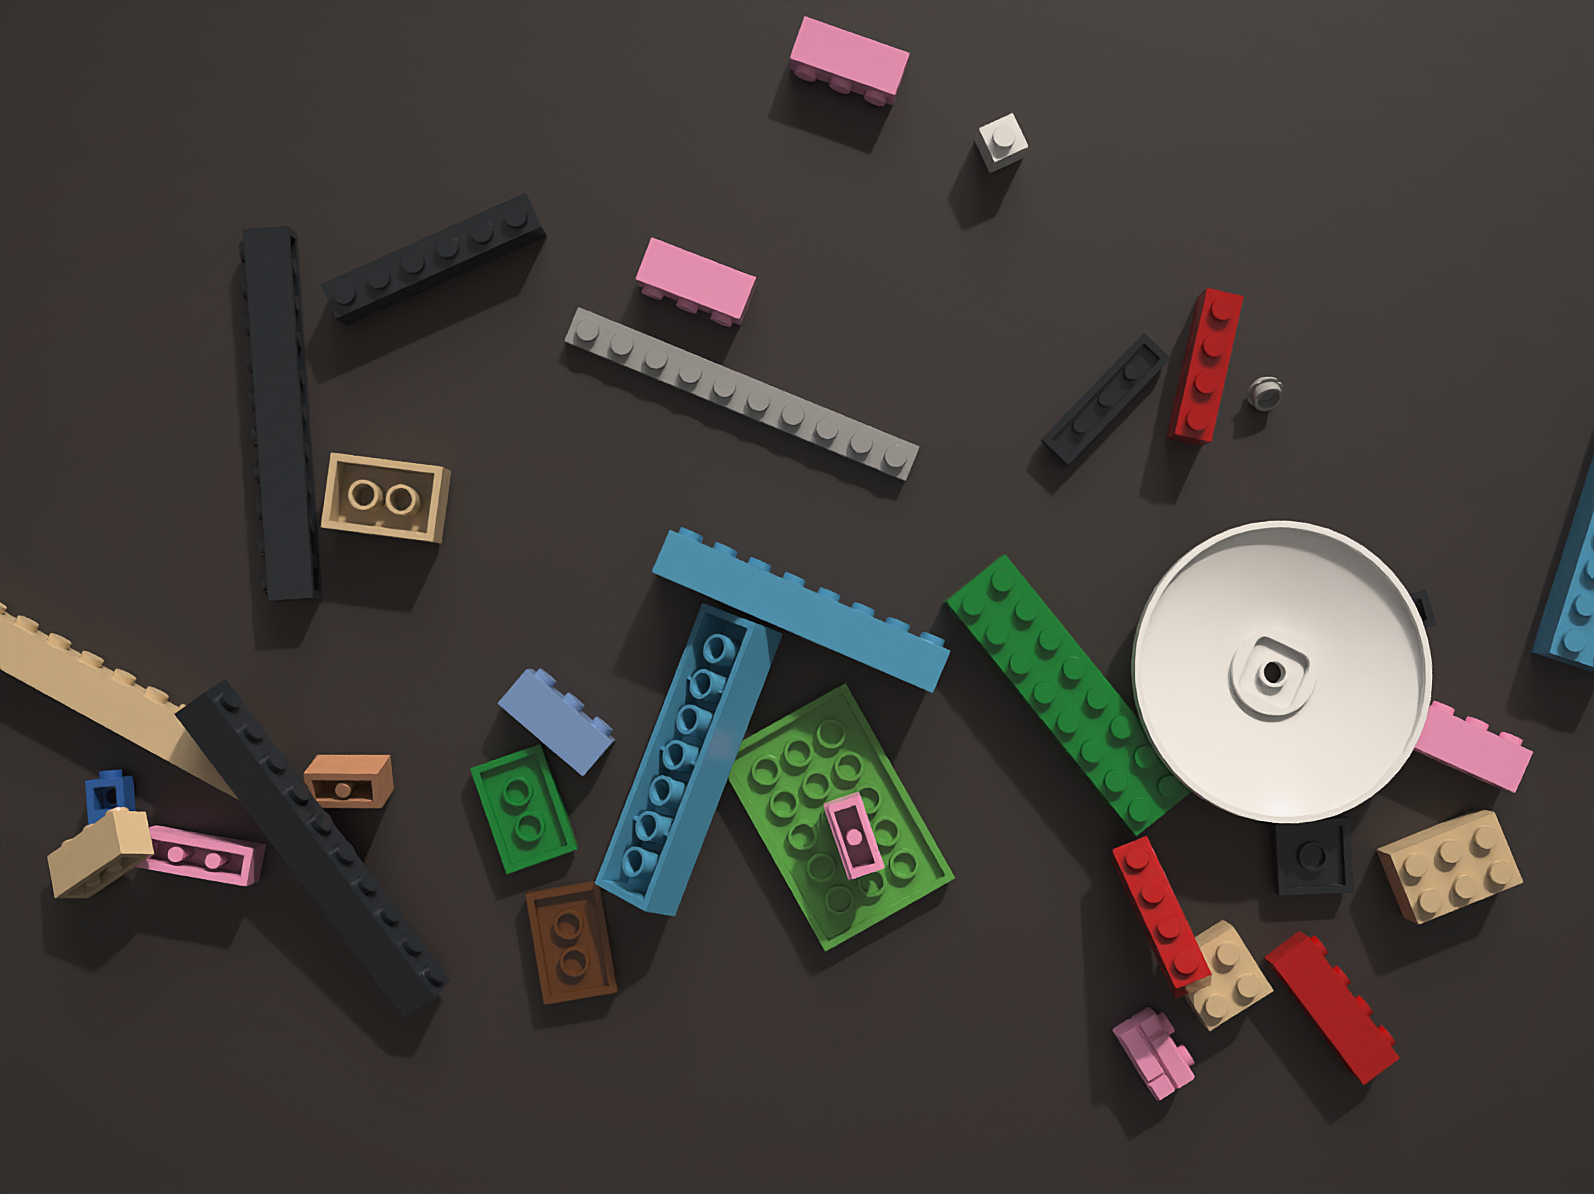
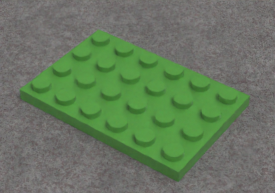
M846 683L742 740L728 779L825 952L955 879ZM859 792L885 868L848 880L823 804Z

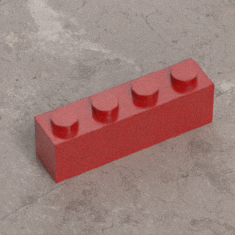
M1206 288L1198 295L1166 439L1201 447L1212 441L1244 296Z
M1142 837L1113 849L1112 864L1174 998H1180L1209 986L1212 973L1148 837Z
M1298 931L1267 954L1264 959L1351 1075L1365 1085L1400 1058L1392 1048L1396 1042L1382 1025L1377 1028L1370 1019V1016L1374 1013L1360 995L1354 997L1347 986L1351 982L1345 973L1337 965L1332 968L1324 958L1328 951L1315 935L1309 938Z

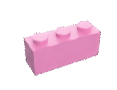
M804 16L790 56V70L795 71L794 74L797 77L806 81L814 82L815 79L830 83L829 87L837 92L849 94L850 91L864 95V99L871 104L884 106L887 103L893 106L908 65L910 53Z
M652 237L635 278L638 286L643 287L641 291L643 294L657 300H662L663 296L677 301L676 306L690 313L696 314L698 309L712 314L710 317L712 321L727 327H731L732 322L738 325L742 324L757 285L756 277Z
M1433 701L1432 705H1429L1425 724L1413 750L1500 790L1515 793L1533 751L1521 746L1522 739L1505 732H1501L1497 736L1487 731L1489 725L1485 722L1469 716L1464 721L1453 716L1455 709Z
M156 825L149 827L154 855L136 866L149 870L249 886L260 880L266 844Z

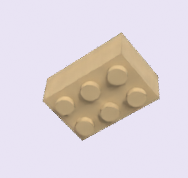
M331 453L321 527L337 531L442 544L451 471L439 466Z
M1480 808L1376 849L1403 917L1418 925L1523 883L1495 812Z

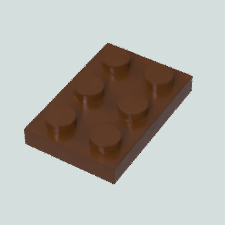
M595 881L527 892L525 896L544 1005L617 993L619 987L602 887L596 885Z

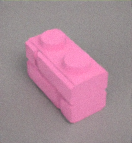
M852 793L824 803V809L848 880L885 868L860 793Z
M1147 1007L1132 1016L1131 1019H1127L1113 1028L1112 1031L1156 1100L1163 1099L1174 1092L1175 1089L1184 1086L1194 1079L1195 1076L1189 1067L1195 1064L1183 1044L1178 1047L1174 1044L1170 1034L1175 1032L1163 1012L1157 1015L1151 1007Z

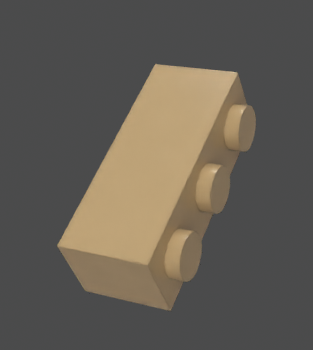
M125 807L111 809L105 813L103 818L94 824L84 827L83 832L73 839L64 841L60 848L48 855L54 897L89 898L154 855L146 812L129 811Z

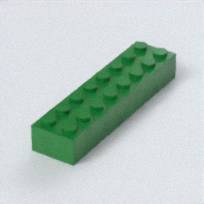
M1005 554L998 557L943 602L1128 832L1135 836L1139 835L1192 792L1161 761L1149 742L1140 720Z

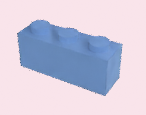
M539 668L537 672L533 669H526L497 704L580 775H586L616 741L610 736L613 729L597 716L593 720L582 712L585 705L569 692L565 696L553 687L557 683L556 680L543 669Z

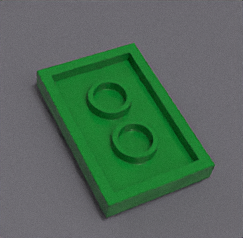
M542 743L470 768L506 874L579 848Z

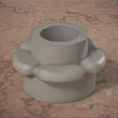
M1261 377L1255 380L1249 387L1247 399L1251 405H1254L1260 411L1272 410L1283 400V385L1274 377Z

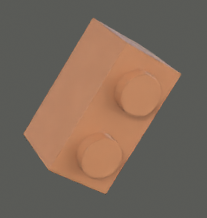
M317 755L303 773L304 782L322 808H382L394 790L390 755Z

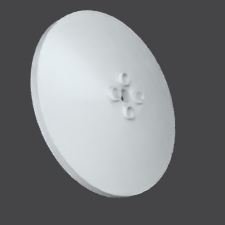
M1266 521L1232 528L1209 538L1191 549L1165 573L1150 595L1137 625L1132 650L1131 676L1134 701L1146 736L1161 761L1185 787L1215 807L1240 817L1272 823H1302L1335 816L1359 805L1383 788L1401 769L1412 753L1427 718L1432 690V660L1426 631L1413 600L1395 574L1377 556L1350 538L1327 528L1294 521ZM1269 662L1275 663L1280 668L1281 676L1276 683H1270L1264 676V668Z

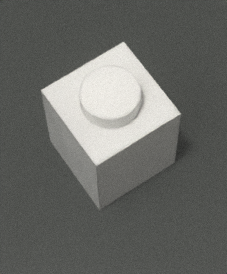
M1013 113L979 128L975 138V143L990 173L1022 159L1028 149V144Z

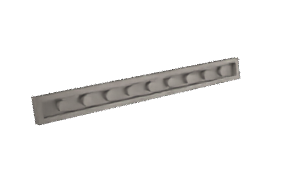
M578 307L564 340L569 345L904 482L919 450V446L580 307Z

